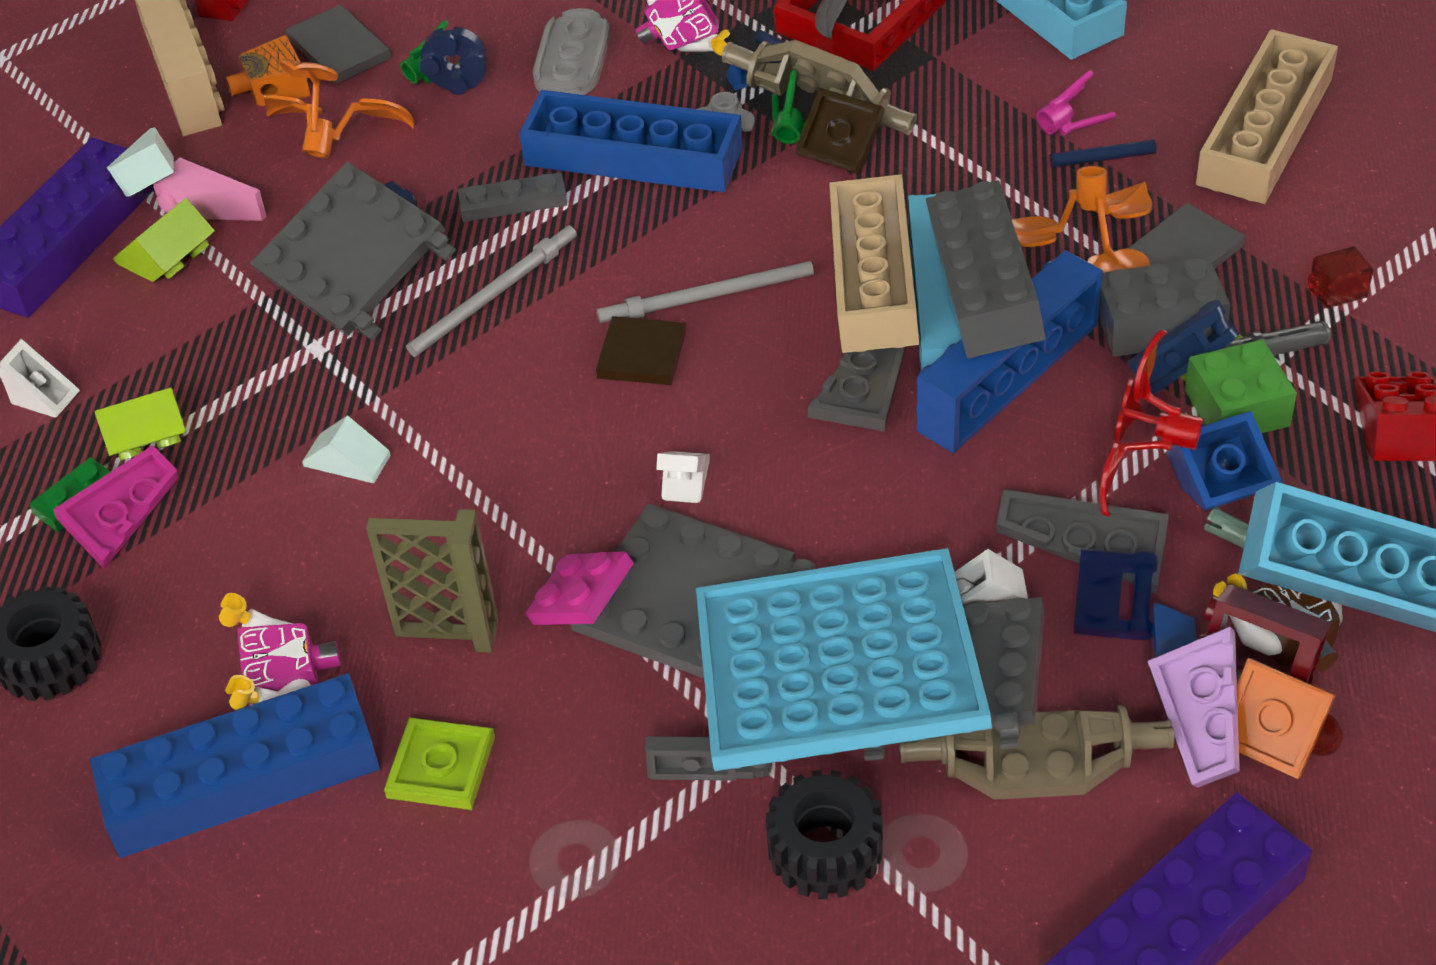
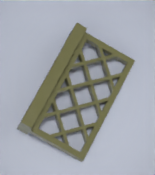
M458 509L456 521L369 518L366 529L395 637L473 640L475 652L492 653L499 619L476 510ZM382 534L396 535L403 539V541L396 545L383 537ZM425 537H446L447 542L442 546H438ZM414 546L428 554V556L421 560L408 552V550ZM396 559L410 567V569L402 572L390 565V563ZM439 561L453 570L445 574L432 565ZM421 574L435 583L428 587L414 578ZM404 587L417 596L409 599L397 591ZM447 589L459 597L451 601L439 594V592ZM428 601L441 610L433 613L421 605ZM411 614L423 622H404V617ZM452 615L465 624H452L445 619Z

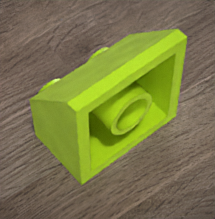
M185 198L118 253L113 260L117 265L152 282L163 274L169 279L185 266L180 261L184 256L189 253L194 258L209 246L205 239L215 230L190 201Z
M172 388L94 411L109 456L118 454L120 461L137 456L143 452L141 446L154 442L157 443L158 449L180 443L179 435L186 433Z

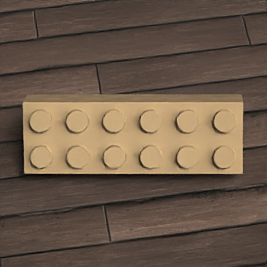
M135 0L142 26L182 135L187 136L222 126L219 112L224 111V106L219 91L216 89L215 84H217L212 66L209 64L205 48L201 43L198 30L194 25L190 10L187 8L186 1Z
M1270 29L1200 151L1196 185L1249 201L1266 204L1332 80L1338 46Z
M902 174L830 182L837 315L842 353L920 345Z

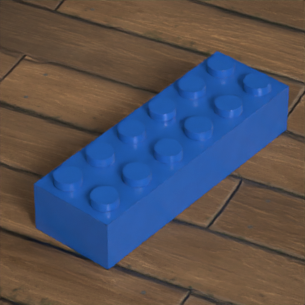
M548 90L540 91L519 133L524 166L718 192L726 191L743 148L741 115Z
M1065 250L1053 261H1048L1042 270L1032 278L1039 301L1046 340L967 359L961 339L956 344H951L933 364L925 366L920 371L916 381L917 432L953 454L1097 326L1103 270Z
M349 673L90 758L105 828L119 858L380 770L372 740Z

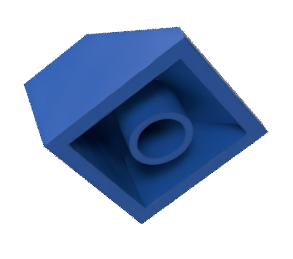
M1251 411L1202 426L1196 450L1172 445L1171 450L1167 451L1168 458L1182 490L1204 511L1254 496L1256 491L1274 482L1284 484Z

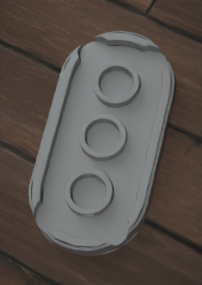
M577 8L562 12V17L555 20L554 16L546 23L533 67L534 84L539 92L541 90L585 95L597 86L610 40L609 23L606 18H600V13L596 11Z

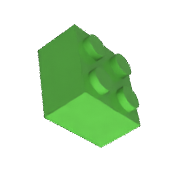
M1263 339L1189 357L1184 390L1199 416L1204 418L1203 423L1205 425L1251 411L1261 433L1291 426L1297 392Z

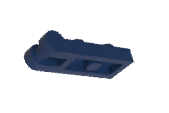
M1219 300L1205 304L1198 314L1168 333L1158 342L1156 359L1149 379L1152 395L1187 372L1189 357L1220 350L1238 337L1239 332L1233 322H1227L1224 317L1226 311ZM1212 326L1214 329L1212 335L1206 337L1203 330ZM1144 351L1126 362L1135 378Z

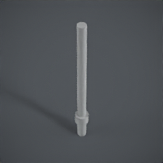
M568 225L552 238L541 240L533 247V252L406 345L408 352L413 357L418 356L542 262L544 264L550 262L558 256V250L577 237L574 228Z
M807 261L641 299L640 296L626 298L624 300L625 303L597 309L599 323L611 321L612 316L644 318L645 313L814 275L812 262Z

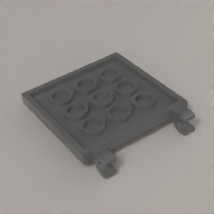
M347 161L250 264L259 274L347 337L356 329L372 341L382 331L380 327L373 323L374 319L369 315L379 302L429 249L445 261L456 249L447 243L449 239L444 235L446 230L441 222Z
M648 504L616 550V552L626 551L634 562L633 566L594 624H570L571 631L704 678L696 588L815 569V564L805 559L795 560L794 552Z
M1042 597L1029 599L1015 598L1010 601L992 603L975 602L964 605L963 608L991 714L992 728H995L996 731L1000 730L1001 749L1020 747L1021 725L1035 724L1045 617ZM885 745L865 748V761L884 759Z

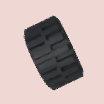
M49 586L40 587L38 591L33 592L31 589L22 591L23 595L16 598L11 596L5 600L7 604L0 607V684L5 690H9L11 695L17 698L24 695L26 700L36 701L38 697H43L45 701L54 699V695L62 693L64 696L72 692L70 688L73 686H81L87 681L85 676L93 674L96 670L97 665L95 661L100 660L102 654L100 637L85 603L81 602L79 596L75 593L68 594L66 589L60 587L51 591Z
M822 770L812 771V777L808 778L800 774L793 778L792 786L784 783L778 789L779 797H772L769 803V812L766 813V832L769 860L772 862V869L776 876L782 875L783 884L789 889L797 885L798 894L806 897L809 896L810 892L818 893V899H828L829 893H836L838 898L848 895V888L852 887L858 891L864 887L865 877L869 879L874 877L877 873V864H881L883 856V816H881L879 801L873 800V791L867 785L859 788V779L851 775L844 779L841 772L833 770L831 775H822ZM822 826L838 828L846 833L842 838L831 842H817L804 836L807 831Z

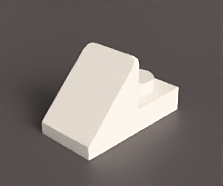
M677 451L658 453L657 470H663L662 499L665 501L700 502L705 486L710 454Z

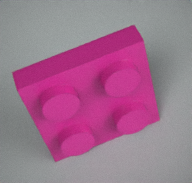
M626 551L566 554L558 561L555 571L546 584L537 591L534 601L525 614L533 625L594 624L634 562Z

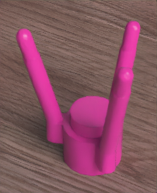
M1091 70L1075 81L1060 96L1037 111V121L1044 132L1051 135L1059 131L1065 136L1073 130L1105 122L1116 117L1115 112H1109L1070 122L1074 113L1068 102L1085 88V82L1093 76Z

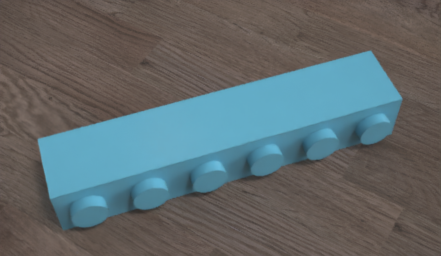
M937 194L908 195V231L921 370L940 358L951 344H956L961 340L926 203V198L934 197Z

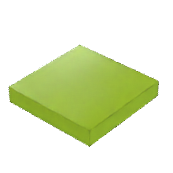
M409 717L384 788L386 798L472 810L495 739L493 728Z

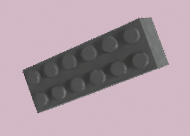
M999 180L993 182L983 181L969 188L957 191H943L934 197L926 198L932 230L966 358L1046 340L1039 301Z

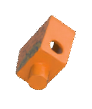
M287 35L240 54L239 61L242 72L225 77L231 96L250 91L258 106L266 105V95H281L297 99L311 96L307 78L293 76L284 71L280 66L281 59L300 62Z

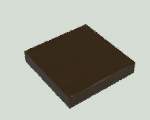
M819 87L794 153L800 157L861 175L885 109L880 105Z
M612 316L596 367L597 379L672 385L686 334L685 323Z

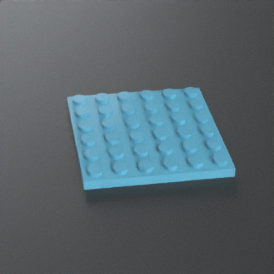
M948 548L696 588L710 748L714 771L738 769L746 766L783 762L791 759L828 755L843 751L992 729L991 714Z

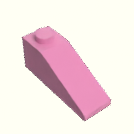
M178 158L174 162V173L153 184L157 203L166 212H169L187 198L204 219L263 221L267 217L260 190L183 158Z

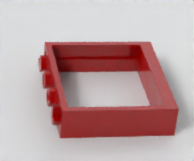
M778 0L773 10L775 14V32L874 71L946 3V0H904L869 34L835 22L832 30V39H828L819 33L815 26L816 14L807 11L818 0Z

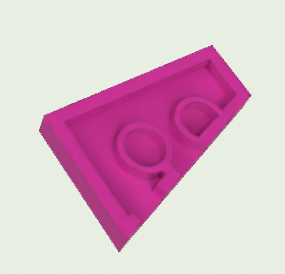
M152 445L54 508L55 518L105 569L178 480L177 470Z

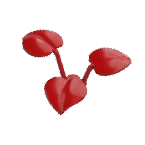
M1159 330L1153 334L1140 359L1136 378H1129L1122 397V408L1116 421L1115 442L1106 458L1100 476L1099 510L1103 516L1110 517L1106 496L1113 482L1118 464L1128 451L1165 449L1170 451L1172 445L1196 450L1204 418L1181 413V408L1171 406L1151 393L1149 379L1156 359L1157 344L1167 334V331ZM1141 398L1167 413L1161 412L1159 418L1143 413L1140 405ZM1135 419L1157 425L1155 436L1162 438V441L1120 444L1125 431Z

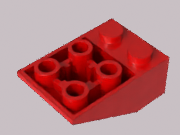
M1379 371L1368 372L1366 376H1354V388L1365 445L1373 460L1436 461L1435 377L1429 373L1419 371L1408 372L1406 376H1391L1388 373Z

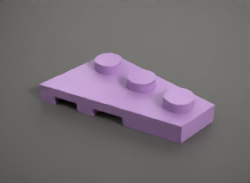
M1228 627L1148 661L1168 719L1172 721L1174 736L1192 785L1197 788L1240 771L1235 630Z

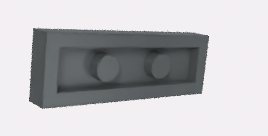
M562 172L516 180L510 179L484 185H473L458 189L463 222L568 206Z

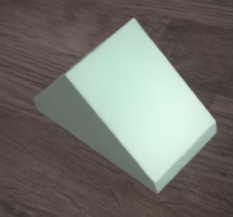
M153 127L114 160L107 169L127 197L174 173V156L156 128Z
M347 415L319 434L302 462L304 467L375 483L391 454L390 450Z

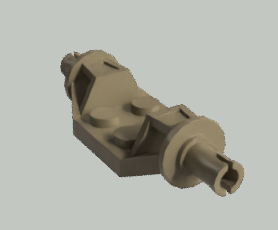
M797 40L775 45L764 41L755 52L730 41L723 50L721 58L723 63H728L747 71L746 84L748 87L756 88L759 86L782 96L788 88L790 72L796 70V84L806 92H818L820 87L882 106L885 111L879 127L885 125L903 132L905 135H910L915 126L917 114L890 105V89L882 88L879 92L860 66L852 61ZM773 61H782L781 63H769Z
M1125 705L1116 706L1115 712L1079 710L1036 712L1035 724L1021 725L1020 747L1001 749L1000 730L996 731L995 728L970 733L899 743V754L901 755V764L941 760V765H945L947 778L956 777L994 800L1085 795L1119 769L1130 768L1133 750L1173 749L1174 729L1170 728L1172 727L1171 720L1131 723ZM1114 742L1115 751L1092 760L1093 745ZM956 750L982 751L984 767L956 758Z

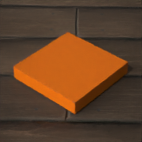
M1248 658L1237 683L1239 753L1300 779L1336 695Z

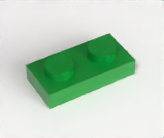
M91 457L29 503L33 515L55 531H61L65 527L55 518L54 508L111 471Z

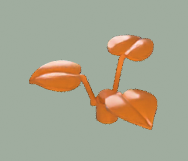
M281 59L280 61L281 68L287 73L296 77L311 79L313 83L312 104L288 96L266 95L265 97L267 117L290 112L307 114V128L302 152L319 158H329L332 141L340 140L342 130L355 111L371 116L399 120L407 123L413 129L415 124L412 115L396 103L362 98L359 103H351L334 130L331 121L318 118V115L322 114L323 110L319 107V79L336 81L338 73L327 66L312 62H299L289 59Z
M1098 166L1082 167L1077 170V189L1069 190V200L1059 223L1043 216L1012 220L1020 246L1036 247L1055 242L1056 233L1064 230L1075 201H1077L1083 210L1098 213L1105 254L1090 257L1088 259L1089 263L1102 269L1103 273L1117 269L1126 270L1150 266L1149 259L1140 251L1129 248L1117 251L1111 249L1105 215L1111 214L1116 218L1127 219L1150 213L1152 210V200L1148 194L1145 181L1107 194V170Z

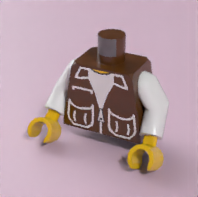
M1236 573L1227 577L1228 584L1247 590L1246 581L1241 575ZM1224 581L1217 583L1213 589V594L1220 597L1227 588ZM1269 583L1250 591L1332 622L1317 670H1326L1337 661L1338 653L1332 645L1335 643L1338 628L1343 621L1341 604ZM1229 615L1241 642L1245 646L1271 656L1280 665L1287 666L1294 662L1300 642Z

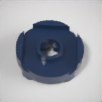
M454 27L453 30L444 31L443 28H439L430 33L426 38L421 50L419 67L421 72L435 85L449 90L452 94L460 95L465 93L467 89L477 86L484 78L488 66V59L485 54L486 48L476 34L465 28ZM455 54L460 57V64L449 62L446 55L450 57L455 56Z

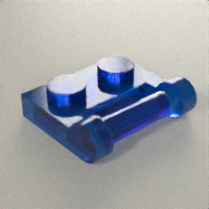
M1081 549L1074 634L1131 640L1151 639L1153 637V623L1149 621L1152 577L1158 568V556L1149 552L1125 554ZM1123 572L1135 573L1132 619L1119 620Z

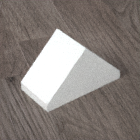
M22 339L0 361V377L9 399L14 405L56 418L80 391Z

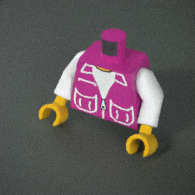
M647 0L644 12L649 21L636 28V33L645 46L660 37L668 50L677 48L681 52L714 51L722 56L723 50L727 45L724 39L730 35V32L723 30L718 35L715 34L719 30L720 22L706 0Z
M236 593L226 594L220 603L223 608L219 614V620L222 625L232 627L238 624V622L242 623V628L237 629L242 675L232 676L225 689L227 694H232L229 703L234 710L244 708L247 704L250 706L317 684V671L341 666L337 642L333 641L313 646L307 625L278 620L253 609L247 612L245 611L247 607L245 599Z

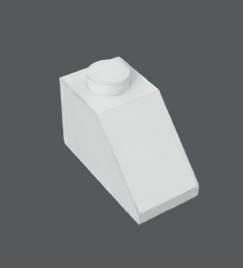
M989 549L954 572L963 606L975 602L992 603L1010 601L1015 598L1028 599L1023 569Z

